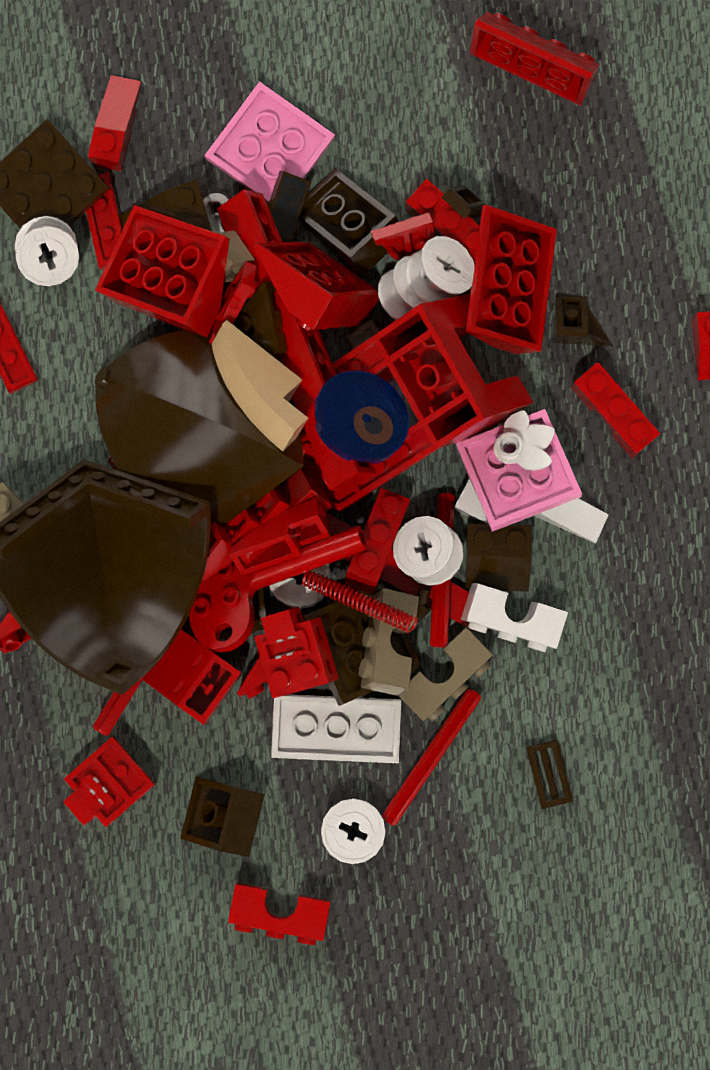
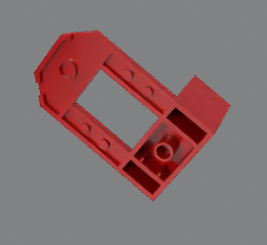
M471 293L419 304L332 364L345 396L389 367L419 422L370 453L369 455L377 474L349 491L329 490L322 479V471L317 458L310 449L307 433L302 428L301 440L304 467L301 469L322 486L332 505L330 508L338 511L348 508L440 448L487 432L499 423L507 420L511 415L533 403L518 375L485 384L463 346L460 338L468 333L466 332Z

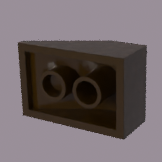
M336 168L306 195L299 216V220L338 260L360 278L388 253L384 246L375 244L371 231L399 222L394 213Z
M197 179L170 188L138 205L144 209L212 232H220L207 186ZM131 210L119 216L123 228Z

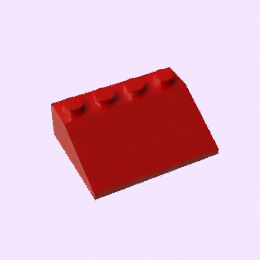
M486 12L477 18L474 24L470 48L471 55L579 106L582 105L600 64L595 63L593 57L582 52L576 54L568 50L567 46L558 40L551 39L548 41L540 37L539 33L530 27H518L512 24L508 17L500 13L493 15Z
M134 205L95 291L116 304L207 338L221 308L230 239L224 235Z
M489 205L482 206L466 332L493 348L513 354L541 352L557 234L556 228Z
M311 242L256 243L254 247L287 311L297 318L296 323L306 330H326V328L363 325L379 301L378 289Z

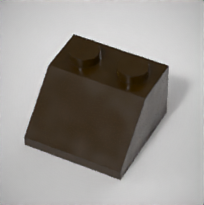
M467 524L465 590L470 591L471 584L478 583L500 591L528 592L531 566V525H508L492 532L489 525Z
M195 777L180 839L221 852L249 857L265 794Z

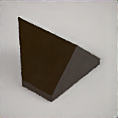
M555 295L552 343L614 347L587 305V296Z

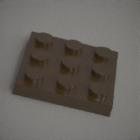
M46 119L0 162V207L20 229L33 218L43 216L58 218L71 226L110 190L106 183L49 119ZM46 243L41 244L42 252L47 248Z
M383 582L377 585L374 594L382 589H386ZM361 591V592H360V593L363 592L364 595L368 594V597H371V596H372V594H369V593H367V592H364V591ZM339 601L302 616L304 622L321 617L339 676L338 680L328 683L338 706L372 692L373 690L361 688L362 677L359 676L360 663L364 659L365 646H363L362 639L364 631L368 627L369 616L365 612L361 613L356 608L348 607L347 604L344 605L343 602L339 603ZM392 632L390 642L394 651L401 656L412 658L411 674L423 669L407 633Z

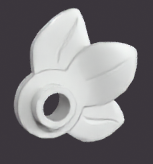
M525 411L517 412L505 421L504 433L494 443L495 456L505 464L517 463L525 470L535 471L544 469L552 463L550 456L544 450L552 442L555 429L546 425H529L527 413ZM512 445L516 450L513 453H507L504 451V448Z

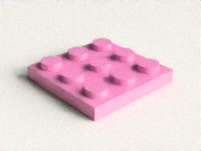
M259 82L204 156L206 160L250 191L263 193L266 202L269 204L279 171H285L305 179L333 142L335 134Z
M545 409L528 415L529 425L539 424L553 427ZM504 425L456 443L458 453L492 532L582 497V492L556 433H554L550 445L544 450L550 456L552 463L544 469L535 471L525 470L517 463L505 464L497 459L494 453V443L504 433ZM512 445L504 448V451L507 453H513L516 450Z

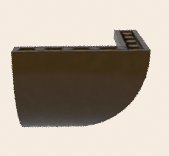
M188 330L155 337L126 351L106 368H102L95 376L96 412L104 442L118 471L209 501L211 524L216 522L224 526L244 509L250 507L304 467L301 431L297 438L282 451L249 420L236 403L219 372L212 344L209 343L211 330L207 338ZM291 399L289 403L296 408L294 401Z
M84 459L0 522V598L27 634L57 662L80 677L123 695L163 657L182 629L191 611L203 578L208 556L211 529L210 502Z

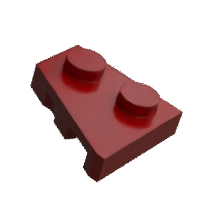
M429 213L414 216L371 231L375 244L384 246L388 254L399 261L405 256H411L413 253L422 250L425 243L435 237L433 221Z
M245 261L223 292L221 308L212 326L209 343H213L222 324L226 320L233 325L246 299H250L254 294L258 281L254 280L257 266Z

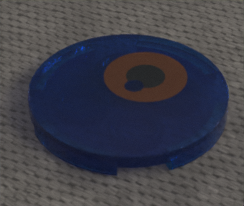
M364 371L339 373L323 385L315 398L316 430L327 447L343 459L372 462L373 464L380 463L394 455L407 437L409 416L403 399L387 381L372 373Z

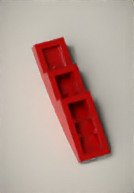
M275 487L256 501L252 507L244 509L224 526L216 522L211 524L208 556L201 582L232 562L228 551L232 546L261 524L287 510L290 505L281 488Z

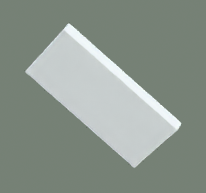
M285 695L274 698L271 758L399 763L401 699L357 698L338 706L335 697Z

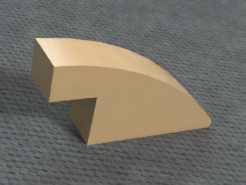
M226 320L212 343V350L219 372L226 387L249 420L265 437L280 450L284 451L297 438L308 420L307 416L289 403L302 379Z

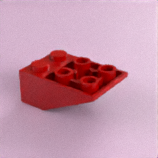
M181 629L169 649L145 675L143 681L202 725H206L243 673Z

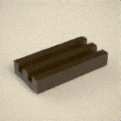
M557 739L525 747L541 809L573 802ZM552 747L564 794L562 798H558L546 751L547 748ZM535 751H540L552 799L550 801H546L534 754Z

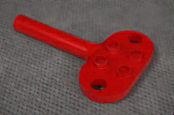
M358 525L330 537L301 546V556L245 575H241L233 561L200 584L196 599L189 613L191 628L196 639L209 650L217 652L232 651L241 646L251 635L255 624L253 596L257 590L367 550L368 544L362 528ZM227 627H232L231 637L222 642L220 640L221 632Z

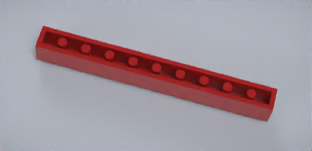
M243 189L217 208L224 232L235 231L254 258L252 264L257 266L254 280L258 281L256 292L263 282L272 281L256 254L254 247L256 243L282 242V239L263 193ZM276 290V292L271 293L274 311H280L281 329L285 335L287 352L279 362L302 379L291 399L294 401L296 409L308 417L303 428L309 438L310 449L317 458L321 468V476L324 483L328 486L329 490L349 491L377 474L363 439L355 430L354 416L319 330L309 331L296 323L297 318L287 311Z

